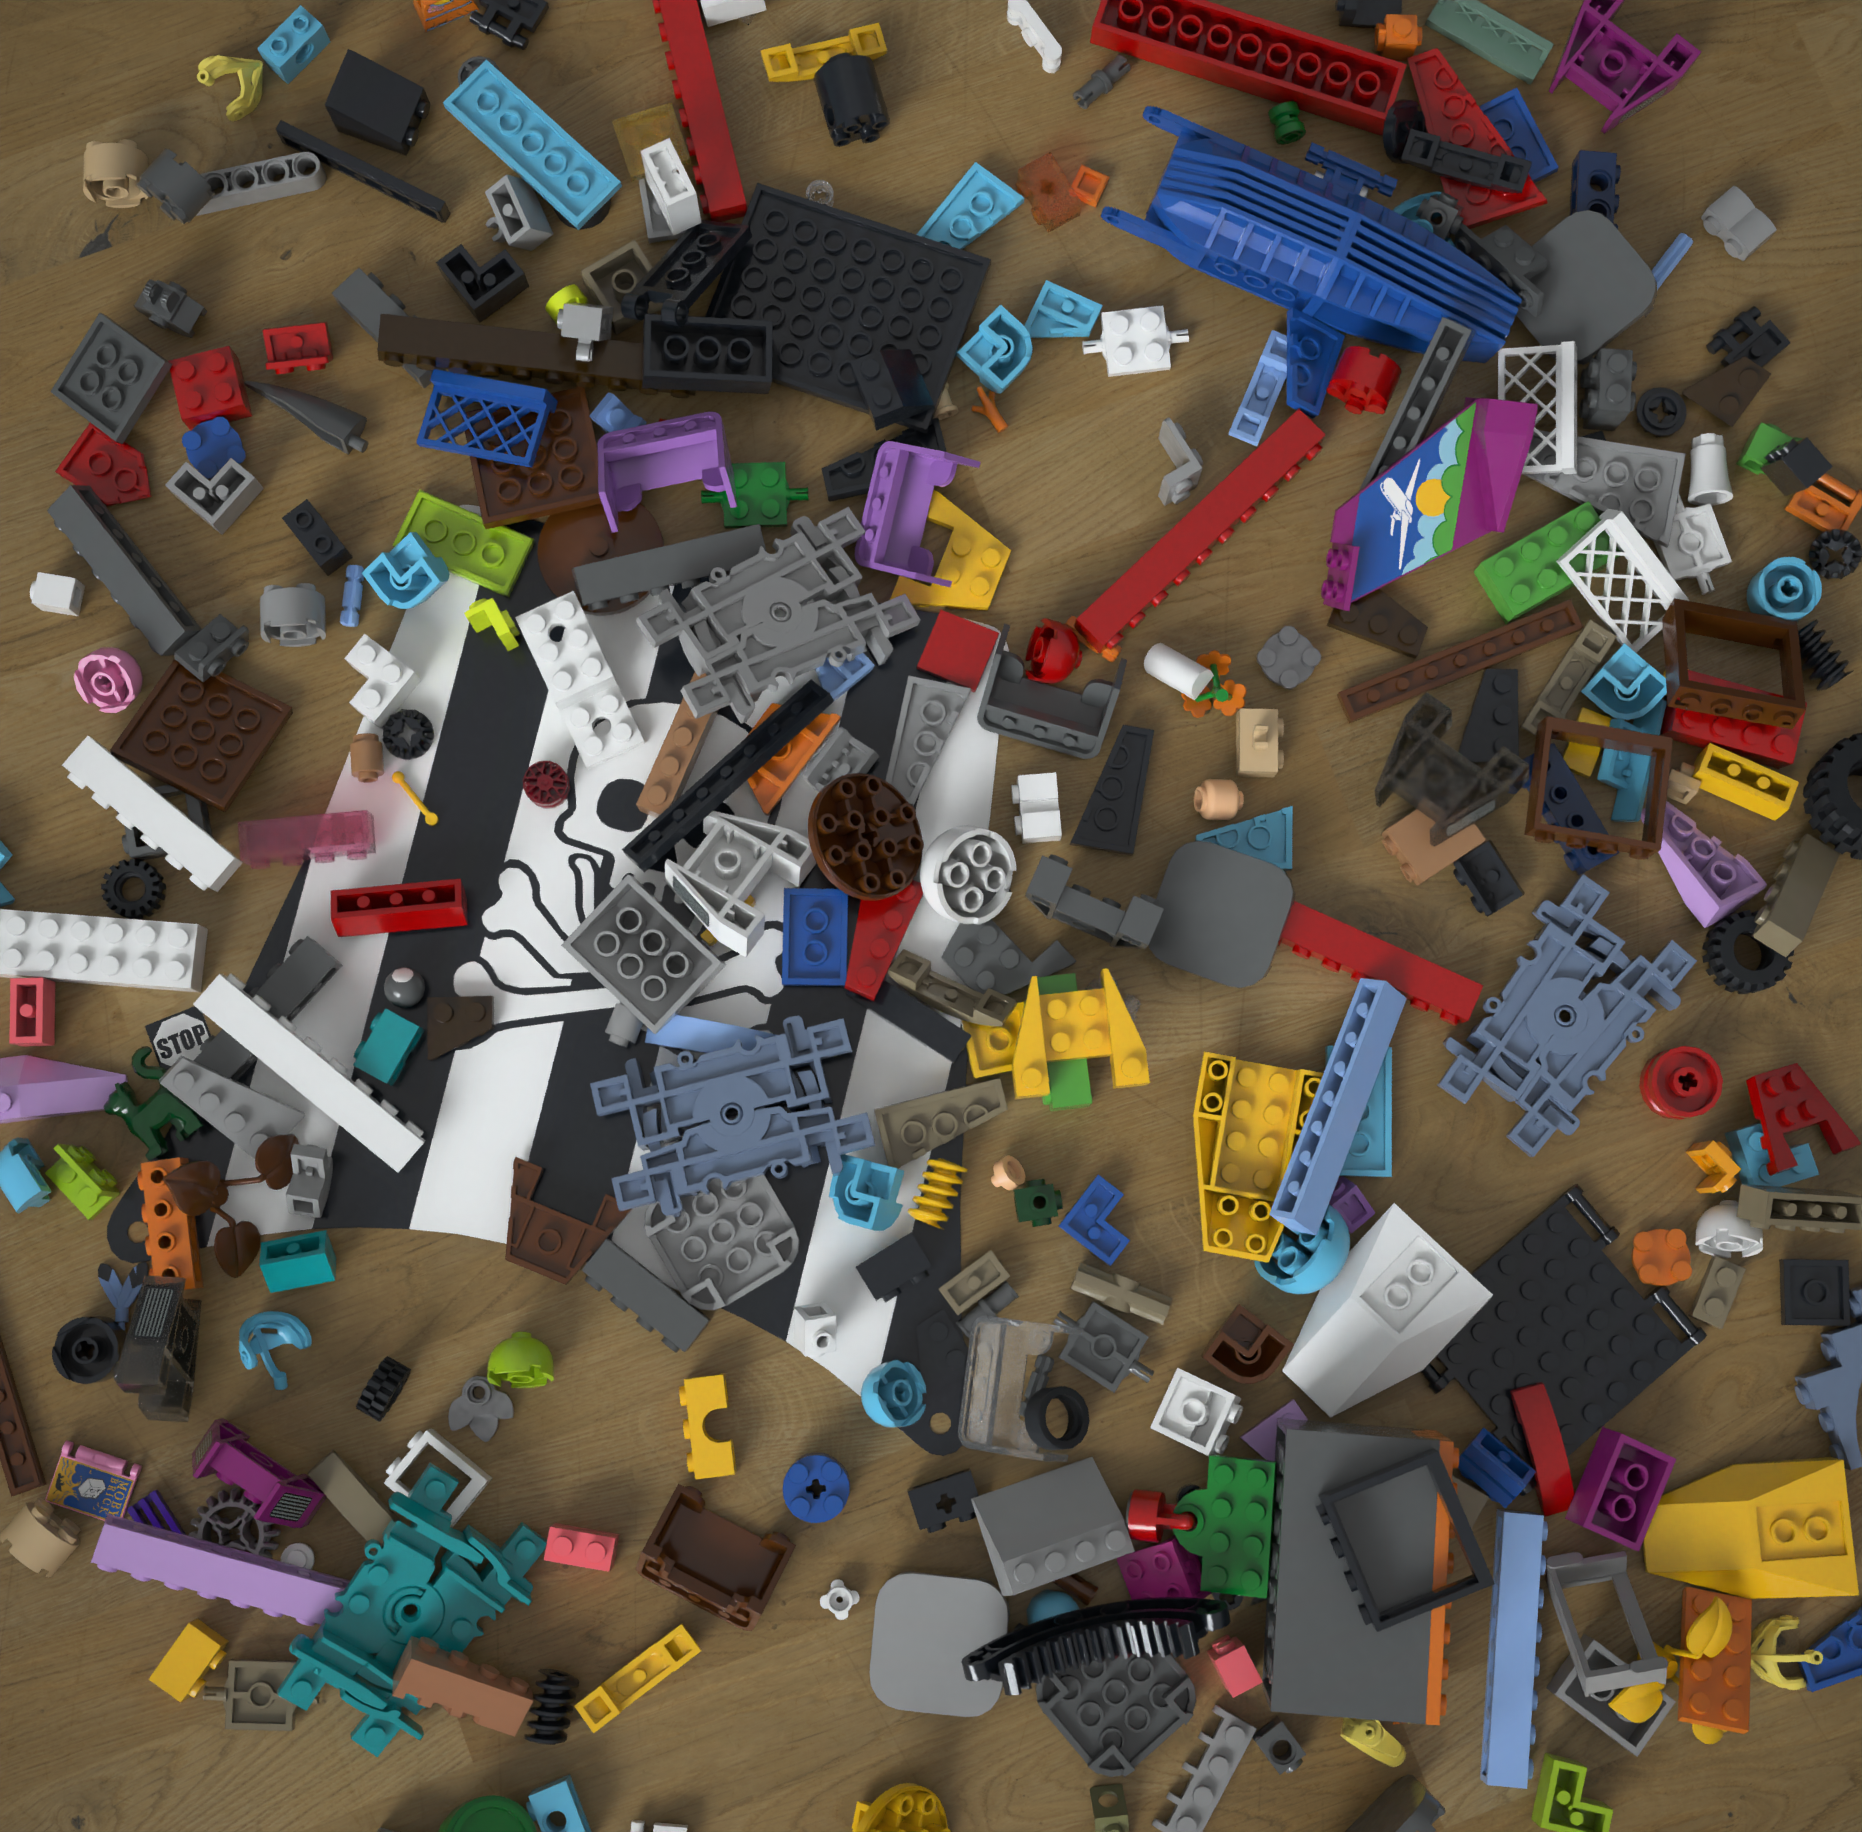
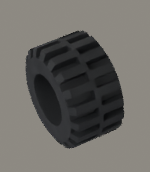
M1750 910L1733 914L1717 922L1714 925L1715 928L1709 930L1706 935L1709 940L1704 942L1702 947L1703 950H1707V954L1702 956L1703 963L1709 962L1710 965L1706 972L1709 976L1715 974L1717 978L1713 982L1718 986L1726 985V991H1738V994H1747L1770 988L1786 976L1784 971L1790 969L1793 963L1788 960V957L1794 956V950L1787 957H1784L1752 937L1757 926L1754 919L1759 912L1758 910L1752 913ZM1740 934L1751 937L1760 947L1761 962L1755 971L1744 968L1735 958L1734 943Z

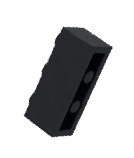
M1806 437L1799 441L1792 439L1781 446L1775 447L1764 457L1768 462L1761 467V470L1784 496H1788L1809 488L1833 466Z

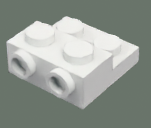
M1177 1368L1150 1428L1207 1456L1211 1454L1216 1455L1217 1453L1223 1454L1229 1442V1436L1225 1435L1230 1423L1236 1424L1242 1414L1243 1406L1239 1405L1242 1398Z

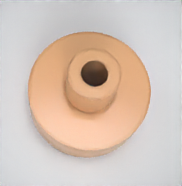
M1007 1155L995 1162L993 1167L994 1175L991 1177L994 1186H1002L1007 1190H1014L1025 1182L1024 1169L1016 1158Z

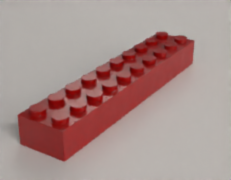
M1101 0L1092 26L1090 39L1092 44L1280 104L1295 101L1298 104L1299 110L1380 136L1383 135L1384 122L1388 110L1395 102L1407 64L1206 0Z

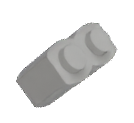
M1736 186L1731 187L1701 216L1706 231L1722 239L1727 253L1741 261H1745L1766 243L1777 230L1771 220L1762 211L1755 208L1749 197Z

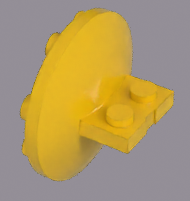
M914 1783L896 1785L882 1793L873 1803L857 1801L852 1824V1832H951L948 1829L946 1813L940 1799L931 1790Z

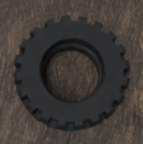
M1862 733L1853 734L1849 739L1843 738L1838 741L1810 770L1806 778L1807 784L1803 788V796L1808 799L1803 805L1805 813L1811 814L1812 818L1809 820L1812 829L1820 831L1822 835L1819 838L1825 844L1829 841L1835 845V851L1841 854L1849 852L1851 858L1862 860V809L1853 801L1848 790V776H1862Z

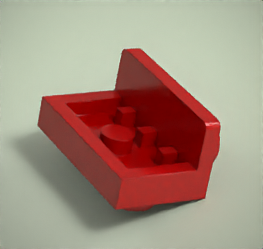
M327 322L264 328L262 330L268 362L265 363L266 370L275 369L276 374L295 372L294 367L306 366L307 371L321 370L326 368L325 363L333 360Z

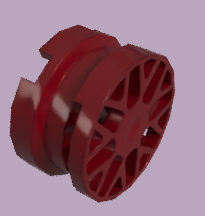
M539 761L531 765L523 778V789L527 797L541 808H556L563 804L571 790L570 780L563 768L551 761Z

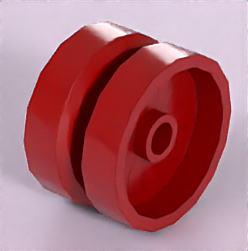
M1681 1046L1659 1052L1649 1059L1641 1071L1639 1087L1642 1098L1651 1111L1663 1118L1680 1120L1702 1115L1714 1107L1722 1093L1723 1078L1718 1064L1711 1055L1696 1047Z

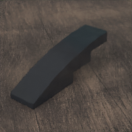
M885 980L874 1001L849 990L846 993L847 996L898 1030H902L924 1046H928L953 1064L972 1036Z

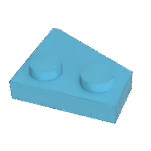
M1046 280L1024 327L1030 333V338L1089 337L1103 305Z

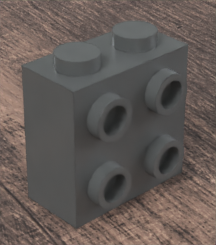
M1601 348L1596 356L1590 359L1587 368L1582 370L1580 387L1585 388L1584 399L1581 400L1579 406V418H1583V429L1614 431L1622 421H1625L1626 416L1634 410L1636 394L1631 392L1632 381L1636 377L1637 363L1632 361L1633 350Z

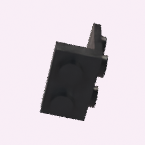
M1336 0L1335 11H1339V26L1375 28L1377 23L1384 22L1386 14L1401 15L1402 0Z

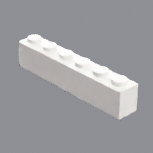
M87 736L62 764L71 772L67 776L68 779L81 789L88 786L95 792L91 797L106 810L112 806L119 812L116 819L130 830L136 826L144 833L140 838L154 850L161 847L168 853L165 859L178 870L185 867L191 872L192 876L189 879L203 891L209 887L218 892L243 863L90 736Z

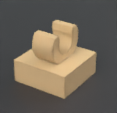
M1682 762L1680 770L1671 769L1669 771L1667 797L1686 805L1696 795L1701 781L1692 778L1694 766Z

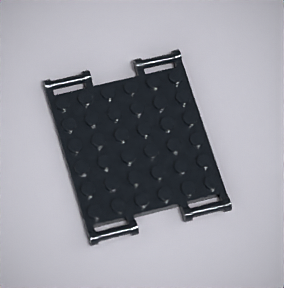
M1578 1184L1570 1187L1471 1273L1475 1279L1493 1294L1492 1298L1436 1356L1446 1370L1439 1374L1429 1363L1424 1370L1420 1371L1430 1382L1428 1386L1435 1394L1444 1389L1452 1379H1455L1495 1426L1490 1433L1499 1441L1504 1437L1531 1468L1533 1466L1523 1427L1518 1422L1510 1391L1539 1382L1544 1384L1568 1457L1707 1336L1705 1331L1701 1327L1697 1328L1668 1295L1670 1291L1666 1286L1656 1287L1643 1299L1604 1254L1602 1249L1617 1239L1620 1233L1614 1226L1610 1227L1582 1195L1584 1191ZM1572 1202L1600 1234L1596 1240L1593 1241L1565 1207ZM1659 1303L1687 1335L1681 1341L1677 1339L1653 1311L1652 1307ZM1535 1474L1519 1493L1521 1496L1528 1494L1536 1486Z

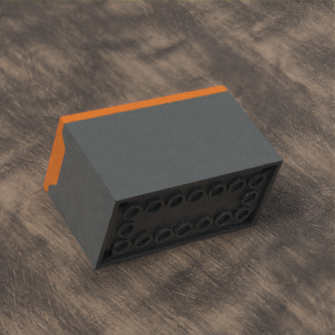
M1277 1418L1275 1446L1277 1477L1262 1673V1689L1271 1712L1440 1726V1715L1445 1716L1447 1709L1446 1694H1441L1442 1680L1448 1679L1449 1670L1448 1659L1443 1658L1444 1644L1449 1645L1450 1624L1445 1623V1609H1451L1452 1602L1379 1632L1375 1630L1372 1623L1365 1625L1357 1606L1363 1603L1358 1590L1351 1591L1344 1572L1349 1570V1567L1344 1557L1337 1558L1330 1541L1331 1538L1336 1537L1331 1524L1324 1526L1316 1506L1322 1504L1318 1495L1432 1448L1439 1451L1457 1494V1483H1454L1452 1480L1453 1468L1458 1469L1459 1448H1455L1454 1441L1437 1430ZM1426 1465L1334 1502L1379 1613L1447 1585V1574H1453L1454 1555L1448 1552L1449 1539L1455 1538V1532Z

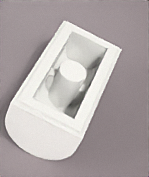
M1163 643L1155 644L1148 651L1144 660V668L1148 674L1193 700L1199 696L1214 676L1211 670Z

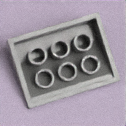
M629 874L561 945L654 1034L658 1033L726 966L710 948L635 877Z
M1093 1457L971 1498L1002 1596H1013L1135 1552L1124 1518Z

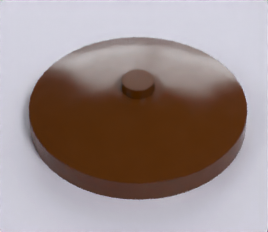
M641 503L630 511L618 512V532L613 533L603 504H597L550 515L539 537L538 563L547 586L557 598L574 591L579 601L572 574L573 567L663 547L664 541L655 518ZM651 591L639 593V600L621 604L620 598L607 601L608 607L590 611L589 605L583 606L582 609L585 614L595 616L618 614L638 605Z

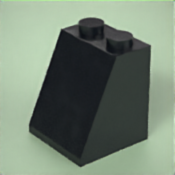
M348 49L326 100L325 107L338 132L407 156L410 146L414 147L418 140V127L421 120L426 119L428 116L430 101L422 86Z

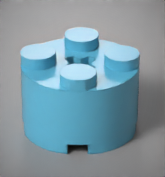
M1781 557L1774 560L1752 577L1748 585L1747 603L1750 611L1756 614L1798 622L1815 608L1821 598L1822 584L1819 575L1815 570L1812 571L1805 564L1806 562L1800 558Z

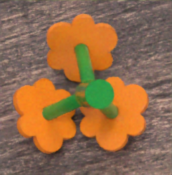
M1216 650L1211 651L1209 654L1198 656L1196 662L1212 671L1214 676L1210 681H1213L1214 686L1211 691L1206 686L1195 700L1181 693L1182 698L1185 700L1183 703L1184 709L1191 711L1195 718H1201L1204 716L1205 711L1211 709L1212 705L1209 699L1216 698L1213 702L1214 708L1221 710L1226 716H1233L1237 709L1245 706L1243 698L1246 696L1247 689L1244 685L1236 684L1231 679L1226 680L1224 685L1220 684V675H1226L1229 672L1228 666L1231 664V657L1228 654H1220Z

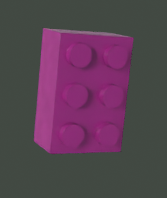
M1602 1427L1565 1519L1639 1552L1676 1459L1622 1433Z

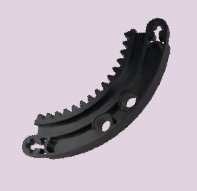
M1158 1597L1118 1601L1066 1612L1021 1627L981 1646L966 1655L961 1663L966 1680L981 1681L991 1678V1680L1003 1683L1005 1695L1022 1694L1021 1689L1032 1688L1031 1683H1042L1041 1678L1051 1679L1054 1678L1053 1673L1064 1674L1067 1668L1076 1670L1080 1664L1090 1666L1091 1662L1095 1660L1103 1663L1105 1658H1110L1113 1661L1121 1655L1127 1659L1132 1654L1142 1657L1145 1653H1149L1150 1657L1158 1653L1165 1657L1172 1653L1174 1658L1183 1654L1184 1659H1188L1200 1653L1198 1639L1205 1637L1208 1631L1214 1632L1228 1626L1231 1619L1227 1603L1219 1600Z

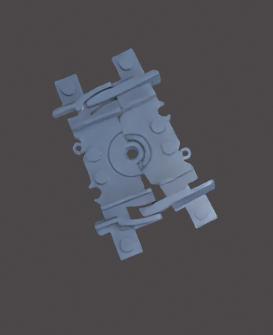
M1584 874L1579 876L1559 907L1551 901L1545 900L1533 910L1532 914L1545 924L1534 937L1535 940L1527 943V946L1534 950V958L1527 960L1523 956L1517 957L1518 967L1501 990V1001L1496 997H1490L1484 1001V1011L1492 1015L1491 1017L1483 1018L1478 1025L1473 1026L1471 1033L1466 1041L1479 1049L1478 1052L1473 1053L1452 1037L1446 1038L1443 1042L1445 1048L1454 1054L1456 1058L1437 1086L1465 1104L1483 1080L1508 1102L1515 1101L1526 1112L1508 1132L1506 1137L1529 1157L1536 1155L1557 1128L1565 1135H1572L1580 1125V1120L1571 1112L1584 1096L1594 1094V1091L1587 1084L1589 1077L1595 1076L1599 1081L1606 1080L1605 1071L1626 1047V1040L1630 1043H1636L1643 1039L1644 1031L1636 1025L1647 1022L1657 1010L1644 996L1648 993L1668 1011L1676 1009L1681 1003V998L1672 989L1678 985L1697 962L1696 959L1673 940L1667 942L1651 963L1642 955L1630 961L1620 950L1625 941L1592 919L1610 892ZM1581 935L1592 939L1585 948L1586 950L1575 944ZM1608 968L1616 974L1607 984L1598 983L1587 994L1583 992L1590 979L1594 980L1603 976ZM1490 1002L1494 1003V1009L1490 1007ZM1562 1010L1569 1012L1570 1020L1568 1022L1560 1020L1559 1013ZM1633 1031L1637 1034L1636 1038L1632 1035Z

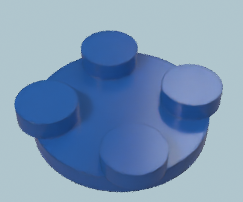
M216 417L213 420L202 422L195 426L192 431L186 432L182 437V444L186 448L189 461L207 479L213 478L230 458L238 464L243 463L246 458L240 436L224 417Z

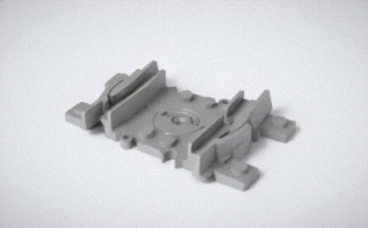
M849 507L820 521L816 527L807 516L796 519L791 526V537L785 540L777 538L774 540L772 547L776 550L775 554L767 553L763 546H760L757 555L732 567L727 577L724 569L720 567L712 569L709 582L705 581L692 588L688 597L681 603L687 611L686 613L680 608L669 590L665 589L659 595L660 605L638 616L636 623L653 648L679 636L683 651L696 674L701 676L706 673V677L684 685L681 689V693L695 719L730 705L739 722L743 724L747 722L755 709L754 702L758 701L762 691L769 689L775 692L779 686L775 679L777 676L785 677L789 684L792 685L795 677L823 666L828 657L829 663L834 667L842 666L845 659L849 662L854 660L855 656L867 651L866 644L877 663L882 665L893 652V647L888 638L918 626L920 618L906 594L879 605L872 593L860 596L857 587L862 579V575L843 548L856 542L866 531ZM812 599L815 601V602H812V603L807 604V602L810 601V600H812ZM834 600L837 601L836 604L830 603V602H832V601H834ZM781 609L785 612L786 616L783 618L777 617L774 611Z

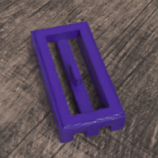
M154 1490L148 1496L127 1508L133 1521L148 1525L140 1512L142 1508L154 1527L165 1529L149 1504L154 1501L172 1532L186 1535L158 1490Z

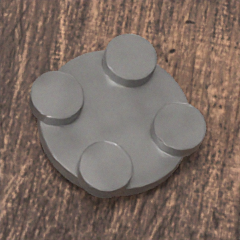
M1285 626L1279 633L1270 637L1257 654V662L1265 676L1273 683L1289 690L1306 681L1321 660L1319 650L1314 648L1310 641L1299 634L1292 626Z

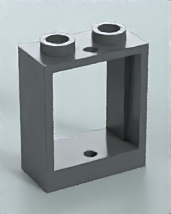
M170 785L154 787L165 798L185 794L189 818L213 837L207 803ZM124 825L126 835L122 836V844L125 853L129 854L131 858L144 861L168 855L161 847L154 850L149 845L141 846L138 828L134 826L130 830Z

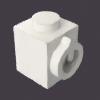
M825 1302L794 1307V1343L805 1357H821L825 1353L836 1351V1315Z

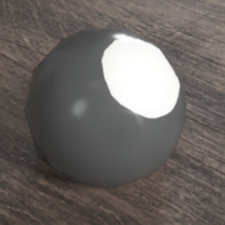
M408 967L397 968L387 976L384 984V992L388 1001L394 1006L401 1008L412 1007L417 1004L425 991V983L421 974L415 969Z

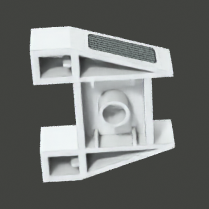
M712 811L703 820V833L707 834V836L685 865L682 867L669 859L665 861V882L720 943L747 957L764 934L765 914L744 903V901L768 870L799 887L816 865V860L813 856L809 839L792 829Z

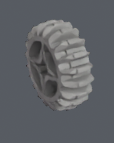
M233 1488L230 1492V1497L225 1490L219 1491L218 1500L213 1496L206 1499L208 1508L205 1506L197 1508L196 1511L202 1519L194 1518L191 1520L190 1523L197 1527L198 1531L190 1532L188 1536L212 1542V1527L218 1533L219 1545L230 1548L237 1547L242 1551L248 1550L252 1554L273 1559V1556L267 1549L275 1550L278 1548L279 1544L271 1540V1537L279 1536L281 1530L272 1529L271 1524L274 1523L259 1521L253 1518L261 1504L252 1502L243 1494L241 1497L239 1488ZM226 1507H238L245 1510L235 1521L227 1517L221 1518L218 1515ZM254 1519L259 1529L258 1544L256 1543L257 1539L250 1531V1526ZM238 1527L240 1533L237 1535H240V1538L231 1541L232 1539L229 1535L233 1533H229V1530Z

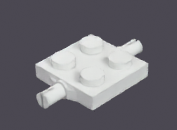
M1163 305L1102 312V334L1100 340L1082 341L1083 354L1102 352L1107 364L1108 377L1170 370V345L1173 343L1189 342L1188 329L1169 331L1165 323Z
M1678 492L1669 546L1666 548L1656 542L1654 543L1662 565L1675 581L1685 578H1696L1702 592L1701 594L1705 595L1715 591L1709 573L1713 569L1728 565L1732 560L1711 503L1696 508H1684Z

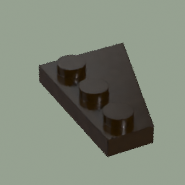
M1380 589L1352 602L1350 611L1333 607L1327 623L1328 627L1414 659L1418 656L1428 629L1425 624Z

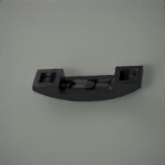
M1414 129L1410 130L1401 157L1402 161L1451 180L1482 188L1521 194L1532 165V161L1506 154H1501V157L1444 142L1441 141L1440 136Z

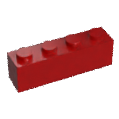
M461 878L331 890V921L338 937L467 925V897Z

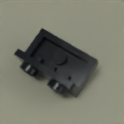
M1491 840L1453 862L1456 868L1453 870L1456 879L1462 886H1468L1473 894L1470 897L1472 904L1479 913L1484 912L1487 917L1525 894Z

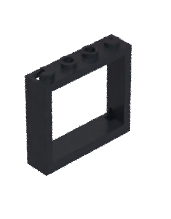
M1435 1448L1318 1495L1322 1503L1316 1506L1324 1526L1331 1524L1336 1536L1330 1539L1338 1559L1344 1557L1349 1567V1570L1344 1572L1345 1578L1351 1591L1358 1590L1363 1603L1357 1605L1365 1625L1372 1623L1377 1632L1495 1584L1439 1451ZM1426 1465L1472 1575L1379 1613L1334 1502Z

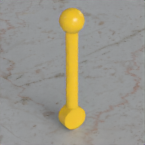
M401 771L394 772L392 780L397 784L399 783L425 815L426 823L430 826L436 825L438 823V816L435 813H430L404 780V774Z

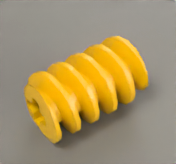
M938 1158V1160L927 1161V1165L934 1171L923 1172L922 1176L929 1183L918 1184L917 1188L924 1196H913L912 1200L919 1208H909L908 1213L916 1220L944 1230L937 1224L938 1221H948L949 1219L942 1212V1209H953L954 1206L947 1200V1196H958V1192L951 1186L952 1184L963 1183V1180L956 1173L967 1172L968 1169Z

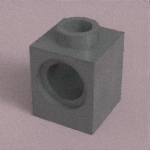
M1278 1716L1253 1735L1252 1738L1279 1775L1284 1771L1287 1774L1291 1773L1303 1763L1301 1758L1306 1753ZM1279 1740H1286L1289 1744L1287 1752L1281 1756L1274 1755L1272 1752L1273 1745Z

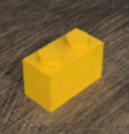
M197 1618L187 1624L149 1680L180 1703L190 1698V1696L196 1698L207 1683L203 1678L209 1669L215 1670L226 1657L227 1653L223 1650L229 1641Z

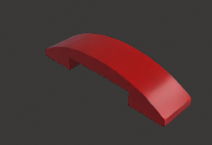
M1542 1382L1512 1390L1510 1392L1517 1419L1523 1427L1532 1466L1536 1471L1535 1478L1537 1484L1535 1489L1541 1513L1546 1517L1567 1511L1574 1497L1573 1483L1562 1436L1545 1386Z

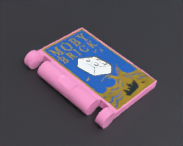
M67 1440L62 1447V1453L45 1500L103 1521L106 1520L107 1514L124 1518L142 1465L135 1463L131 1468L129 1476L124 1474L128 1464L127 1460L83 1445L79 1446L76 1457L70 1456L74 1442Z

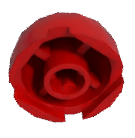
M1043 618L1041 620L1044 623L1043 627L1036 626L1029 640L1025 660H1032L1031 670L1025 669V672L1030 680L1054 684L1062 682L1071 675L1074 668L1077 669L1080 666L1082 651L1079 650V641L1075 632L1068 625Z

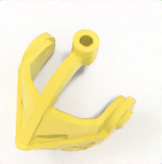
M217 55L207 57L200 62L197 79L206 86L213 85L215 79L222 75L238 73L241 84L240 96L226 107V116L230 121L240 120L255 110L262 97V61Z
M1782 1615L1779 1618L1763 1621L1751 1632V1668L1761 1679L1781 1688H1788V1690H1799L1800 1688L1807 1687L1806 1680L1803 1677H1783L1777 1662L1806 1661L1807 1663L1819 1665L1823 1661V1655L1819 1651L1810 1649L1806 1650L1804 1654H1776L1777 1638L1781 1631L1796 1629L1798 1624H1800L1798 1617ZM1762 1639H1764L1763 1643L1758 1649V1644L1762 1641Z
M1343 1718L1340 1736L1347 1742L1390 1767H1397L1404 1762L1406 1757L1405 1748L1382 1727L1379 1720Z

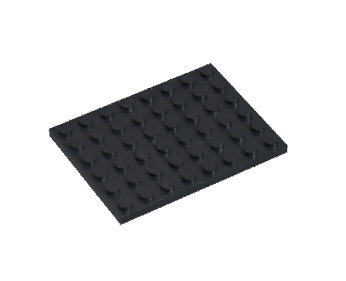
M757 183L741 224L750 226L752 238L724 268L705 317L773 321L772 382L869 414L853 377L850 362L878 350L911 349L935 407L901 420L896 424L927 434L991 266V259Z

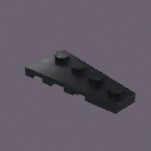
M1128 725L1122 726L1070 845L1133 856L1154 730Z

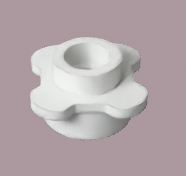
M840 1579L833 1580L829 1592L820 1598L821 1607L829 1609L839 1620L846 1619L851 1606L859 1602L858 1592L849 1590ZM839 1596L843 1598L841 1603H838L836 1600Z

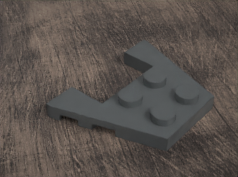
M980 889L983 893L981 907L988 904L996 892ZM992 919L978 925L974 923H960L941 956L943 961L969 988L985 994L987 989L990 988L1003 995H1008L1029 985L1032 976H1037V978L1050 976L1076 963L1073 956L1058 940L1031 962Z

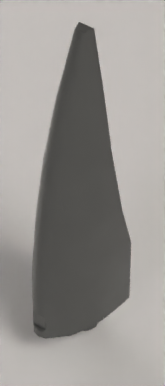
M244 382L245 386L281 407L306 425L322 441L348 455L353 448L362 453L366 451L369 443L360 438L367 422L366 417L327 400L297 390L259 382Z

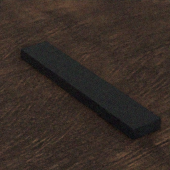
M280 120L276 127L277 134L283 144L299 152L314 153L321 163L442 223H446L449 218L450 212L445 201Z

